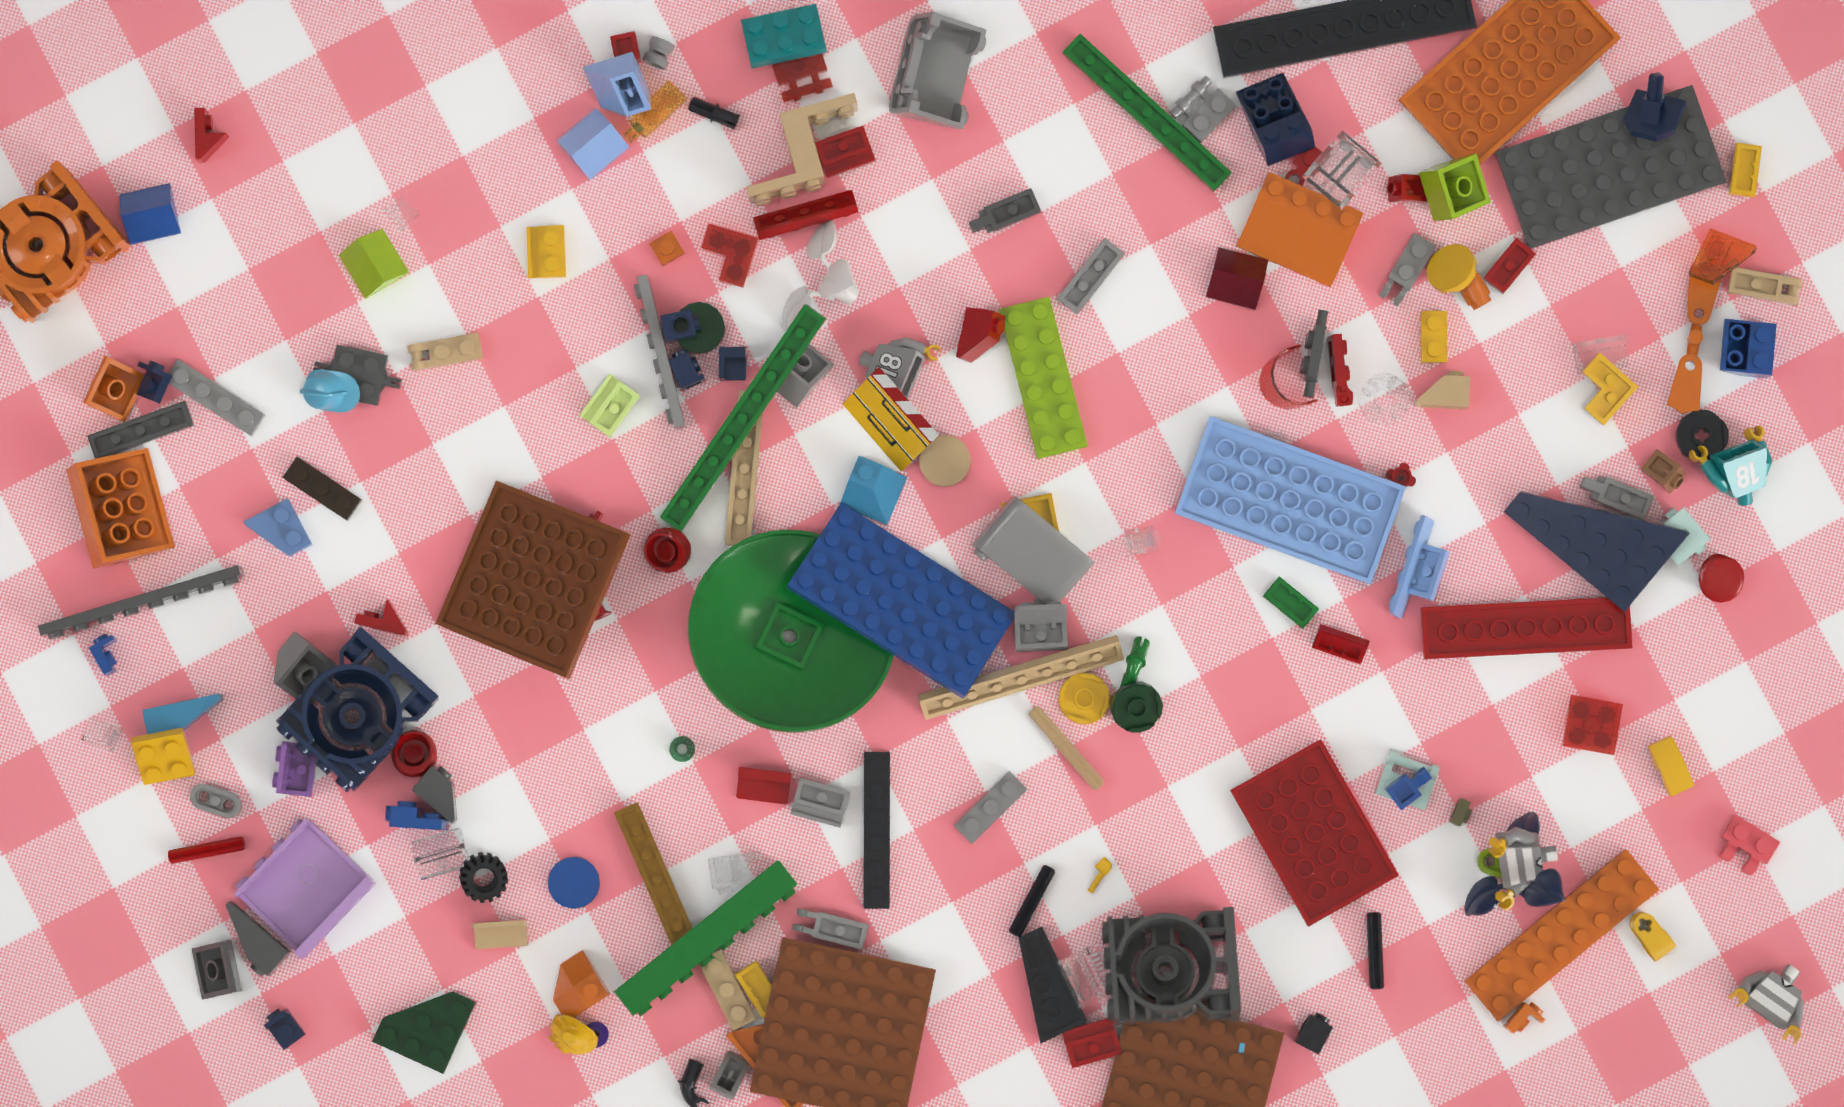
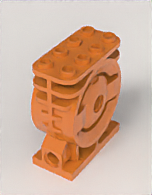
M58 160L50 165L51 169L35 182L34 195L17 198L0 209V296L9 303L12 302L11 310L25 323L27 321L34 323L37 320L36 317L42 312L45 314L49 311L48 308L53 303L57 304L61 301L60 298L75 290L88 275L92 263L106 264L120 252L124 253L131 248V245L74 175ZM69 193H72L78 201V207L75 210H71L64 203L60 202ZM27 211L48 213L63 223L70 240L67 257L74 264L72 269L64 261L67 253V239L61 227L47 217H28ZM88 218H92L100 227V230L93 236L85 223ZM7 229L10 230L7 239V251L14 265L31 275L45 274L53 283L52 285L47 286L42 278L22 276L10 267L3 250ZM36 240H42L43 248L38 252H33L32 244Z

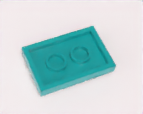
M817 4L741 20L751 69L827 53Z

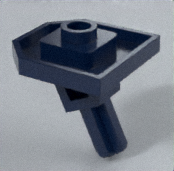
M1660 72L1650 73L1647 91L1636 89L1623 118L1624 124L1631 136L1657 142L1673 135L1686 107V100L1662 95L1664 76Z

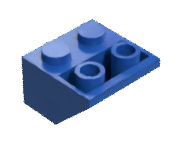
M1724 319L1719 371L1765 379L1772 376L1777 324Z

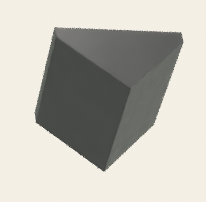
M232 940L192 948L202 1000L242 991Z

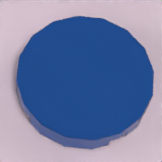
M579 857L564 858L556 863L550 871L548 878L549 893L554 901L562 907L570 909L583 908L591 903L599 892V873L594 865L586 859Z

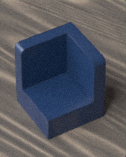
M719 347L720 381L746 380L745 347Z

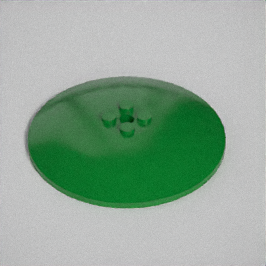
M776 530L756 534L738 542L722 553L711 564L701 578L692 598L688 617V641L691 656L700 678L707 689L725 708L741 719L761 728L786 733H804L825 729L841 723L861 710L873 698L885 680L892 664L894 655L786 588L820 536L817 533L802 530ZM785 631L794 632L796 641L793 643L786 642L782 637V633Z

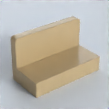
M527 920L472 923L475 949L528 946Z

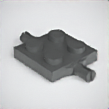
M1318 309L1316 325H1314L1312 330L1308 331L1305 338L1304 348L1308 349V355H1304V359L1302 358L1300 374H1304L1303 381H1306L1303 395L1306 398H1314L1315 386L1318 382L1316 378L1318 376L1329 313L1326 310Z
M336 345L334 359L331 364L317 361L314 366L324 367V370L340 371L352 376L359 385V402L379 406L380 396L385 386L399 390L401 388V385L391 382L402 383V379L387 376L386 366L389 355Z

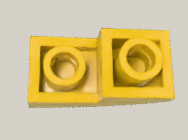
M1671 735L1647 746L1655 769L1661 774L1668 795L1671 797L1694 786L1682 754Z

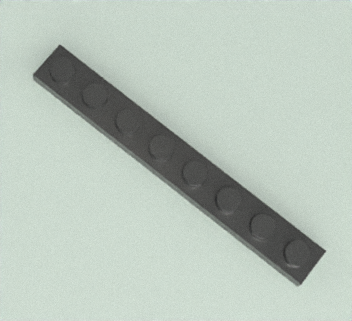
M232 566L38 625L40 636H48L49 640L64 636V631L73 629L74 632L83 631L89 628L90 623L96 621L99 622V625L114 621L113 616L123 614L124 617L132 616L139 613V608L146 606L149 609L164 606L163 601L172 598L174 602L182 601L189 598V593L198 591L199 594L208 593L214 590L213 586L223 583L224 587L239 583L238 578L245 576L241 566Z

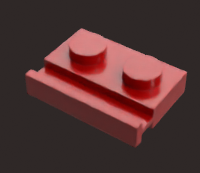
M863 125L815 142L827 179L876 162Z
M1108 1018L1062 1033L1072 1069L1122 1054L1113 1021H1108Z

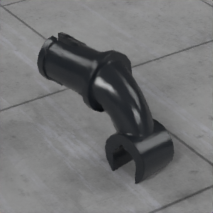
M689 1058L681 1080L678 1079L677 1081L680 1085L682 1097L690 1107H697L696 1103L699 1102L709 1105L705 1098L698 1097L695 1093L697 1089L695 1085L704 1064Z

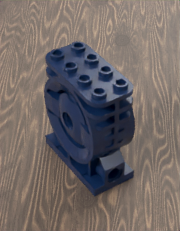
M361 626L339 650L340 665L333 666L318 675L276 720L278 724L276 727L277 731L287 740L291 737L298 742L296 748L307 758L313 755L318 760L315 763L316 766L326 775L332 772L337 777L335 783L345 792H348L350 789L355 792L392 751L400 739L404 723L419 722L439 700V696ZM373 653L388 668V672L383 675L373 668L362 665V663ZM344 656L348 660H350L352 664L344 665ZM392 677H398L413 690L402 703L395 687L389 681ZM335 678L341 685L356 683L374 690L385 705L387 714L386 725L393 730L392 735L381 727V707L377 699L370 692L357 687L339 690L329 680ZM312 699H316L324 707L323 723L332 739L345 746L366 744L374 753L369 755L364 749L355 751L344 750L331 744L320 729L319 709L311 703ZM349 710H356L360 714V719L358 722L351 724L345 720V714ZM406 710L412 717H402V712Z

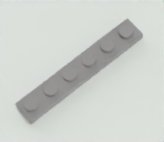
M647 274L638 276V284H634L637 300H643L644 309H640L643 324H649L651 333L646 334L650 350L655 349L657 359H653V365L656 375L661 374L663 384H659L662 400L667 399L669 409H665L669 425L674 424L677 430L686 426Z

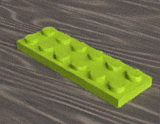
M1050 297L999 309L1000 314L1005 316L1004 331L1037 460L1087 448L1088 444Z

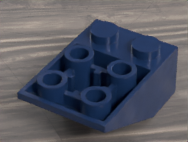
M1284 73L1236 91L1237 98L1267 166L1315 148L1312 128Z

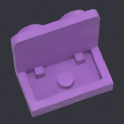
M282 741L281 746L276 748L275 761L279 762L278 772L273 774L272 788H276V793L312 797L317 759L313 755L307 758L296 748L298 743Z

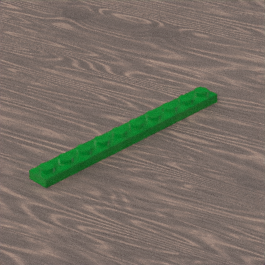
M808 304L803 305L661 514V519L680 532L684 530L827 320L825 316Z

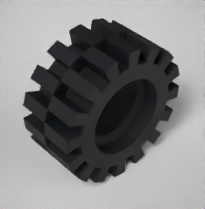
M478 852L479 856L475 857L473 854L470 856L469 861L465 860L463 862L464 867L460 868V883L465 894L468 897L470 896L473 901L476 902L478 899L480 903H485V900L492 902L495 896L497 898L501 897V891L505 892V885L508 884V874L499 857L496 855L493 857L492 853L488 852L487 855H483V852ZM480 869H489L494 874L493 881L487 886H479L474 882V875Z

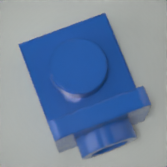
M107 634L94 639V645L89 647L105 676L117 672L114 667L117 664L114 655L110 650L105 651V648L117 642V639L113 635L108 637Z

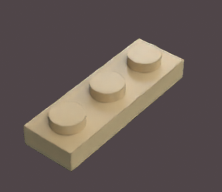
M720 949L712 953L714 959L704 967H701L732 1031L756 1020V1017L723 951Z

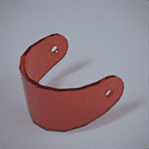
M1301 345L1292 346L1271 357L1262 368L1259 377L1260 390L1265 399L1275 407L1287 410L1297 409L1319 402L1318 399L1307 402L1291 401L1280 393L1274 381L1273 371L1280 355L1301 348Z

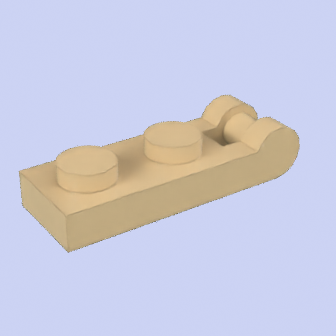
M1732 267L1727 293L1783 303L1790 306H1799L1800 298L1798 297L1799 288H1802L1803 280ZM1782 285L1789 287L1787 295L1781 294Z
M479 333L407 345L408 354L412 356V363H410L411 371H421L484 359ZM429 351L430 360L423 361L421 352Z

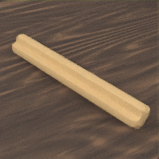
M1035 706L1029 712V717L1093 790L1101 787L1104 784V780L1041 707Z

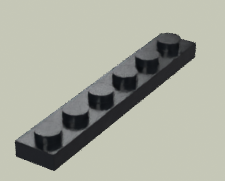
M864 752L863 909H890V752Z

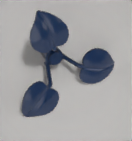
M1534 811L1528 812L1516 819L1506 832L1514 827H1518L1539 835V817ZM1552 868L1541 871L1535 877V880L1519 895L1532 907L1549 906L1565 901L1560 873ZM1487 876L1476 882L1466 898V916H1480L1492 911L1499 903L1495 898V894L1500 890H1506V888H1503V884H1498L1494 876Z

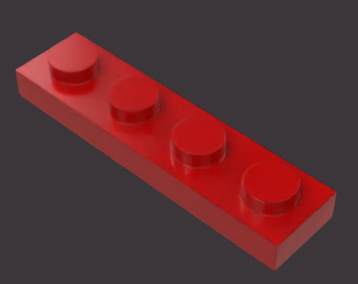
M848 190L753 217L758 238L762 240L787 232L798 231L801 228L823 224L833 219L848 217L859 211L853 191Z

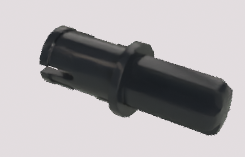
M697 97L691 99L688 107L689 111L710 119V123L714 121L732 130L735 129L740 114L719 107L720 104L718 103L714 105Z

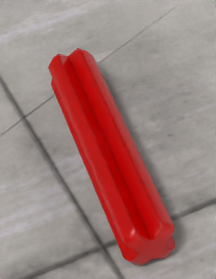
M235 837L172 849L168 851V859L171 864L242 851L245 850V841L243 837Z

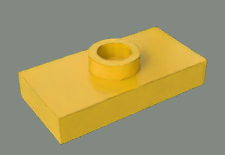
M1735 143L1728 195L1755 198L1762 146Z
M756 960L736 973L735 977L763 1019L766 1016L772 983Z

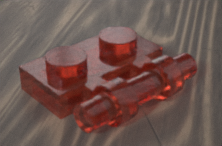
M823 54L772 64L778 87L789 84L790 90L781 92L783 102L802 100L801 97L815 92L816 95L824 93L823 90L833 87L830 77L820 80L818 75L828 71ZM811 77L812 83L800 87L797 86L796 81Z

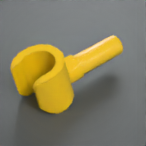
M1103 857L1094 866L1100 873L1095 877L1087 890L1092 894L1100 881L1112 869V864L1106 857Z

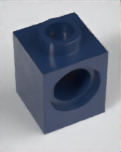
M691 309L660 316L667 344L696 338V331L701 330L698 315H692ZM678 320H686L689 324L688 329L684 332H677L674 329L675 323Z

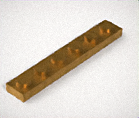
M638 802L614 812L672 945L690 931L692 926Z

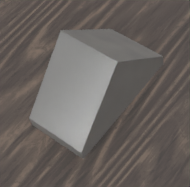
M728 1051L709 1090L733 1100L750 1064L746 1059Z

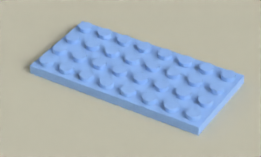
M1210 416L1174 514L1371 585L1406 486Z

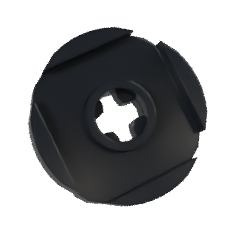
M1709 410L1689 413L1680 420L1675 432L1677 447L1681 454L1689 459V451L1691 450L1696 453L1697 457H1701V452L1697 448L1701 445L1707 448L1708 455L1706 458L1711 460L1710 455L1723 451L1729 439L1726 423L1716 413ZM1699 429H1703L1704 433L1709 434V438L1705 439L1704 443H1700L1699 439L1695 438V434L1699 433Z

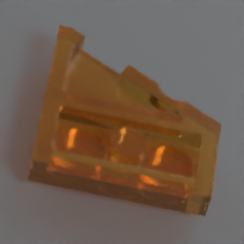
M1710 228L1689 270V276L1714 285L1756 252L1757 246Z

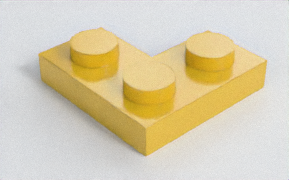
M1600 352L1581 371L1600 388L1583 409L1604 426L1638 386Z

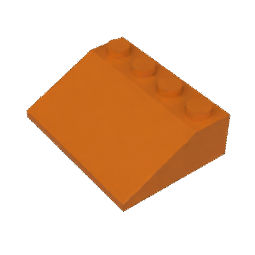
M1268 172L1236 247L1331 288L1364 212Z
M148 448L77 462L66 469L93 569L122 563L175 547Z

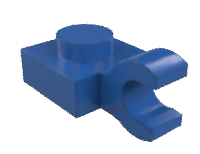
M1422 767L1411 778L1404 773L1384 789L1402 811L1422 796L1418 788L1431 780L1432 777L1425 767Z

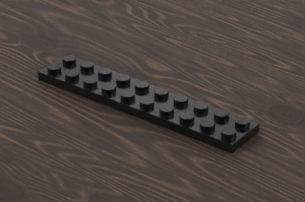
M1346 0L1213 27V33L1224 79L1476 29L1477 26L1471 0Z

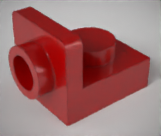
M1400 174L1388 178V202H1428L1420 175Z

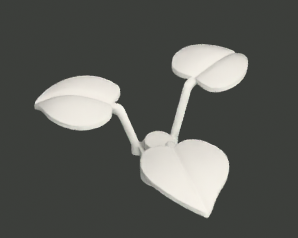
M833 220L822 224L813 233L807 245L808 257L812 260L819 258L828 268L827 274L824 276L819 292H808L807 287L801 286L791 293L786 300L782 313V322L785 330L788 329L804 304L812 307L811 298L814 296L828 298L831 301L836 298L846 305L852 304L858 296L859 289L853 279L849 262L841 258L830 264L825 258V254L830 253L836 243L837 231Z

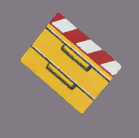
M880 367L843 402V406L900 471H903L938 436L934 428Z

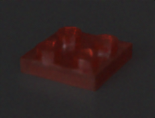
M1570 695L1562 747L1614 756L1623 704Z

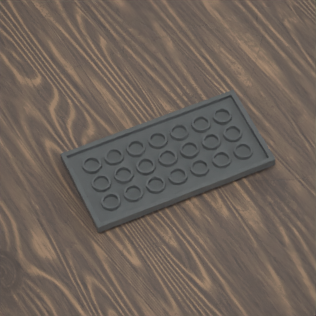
M1693 85L1663 94L1686 100V107L1674 134L1657 142L1631 136L1623 121L1628 107L1496 151L1495 154L1527 246L1533 249L1725 184L1727 181Z

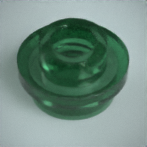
M676 737L670 744V755L678 762H687L695 754V744L688 737ZM685 744L687 746L685 754L678 752L679 745Z

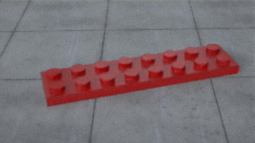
M1608 598L1420 608L1423 660L1633 648L1630 607L1624 612Z

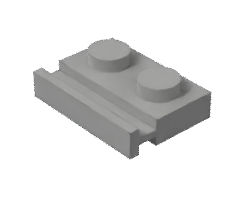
M800 778L790 814L841 828L851 791Z

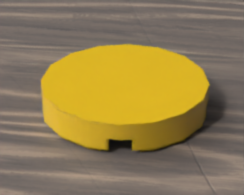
M1461 244L1445 246L1438 250L1430 259L1426 270L1427 279L1441 293L1448 294L1447 292L1451 291L1454 293L1461 291L1475 277L1477 259L1469 248Z
M1079 673L1071 676L1063 683L1059 691L1058 702L1062 713L1067 719L1076 724L1087 725L1097 722L1105 715L1110 705V693L1107 685L1098 676L1091 673Z

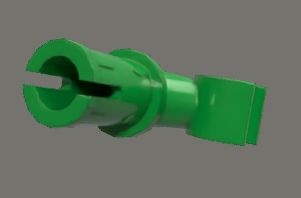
M1137 636L1134 638L1130 655L1126 657L1127 667L1120 687L1132 681H1137L1141 668L1145 667V657L1150 646V641L1147 638L1144 639L1142 646H1140L1142 637Z

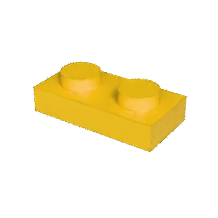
M1447 311L1420 312L1421 363L1448 362Z

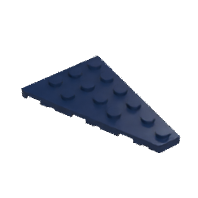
M1520 491L1504 511V513L1624 612L1690 534L1685 529L1673 528L1660 523H1652L1647 520L1618 515L1605 510H1597L1588 506L1563 502Z

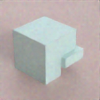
M1685 506L1679 511L1673 507L1665 513L1668 519L1661 524L1682 530L1685 529L1690 532L1688 537L1671 556L1678 566L1695 552L1699 555L1707 549L1706 543L1711 540V537L1699 526Z

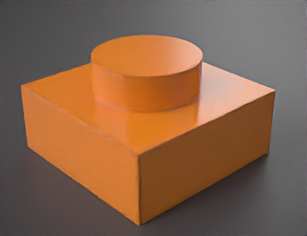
M672 230L649 243L662 266L685 254Z

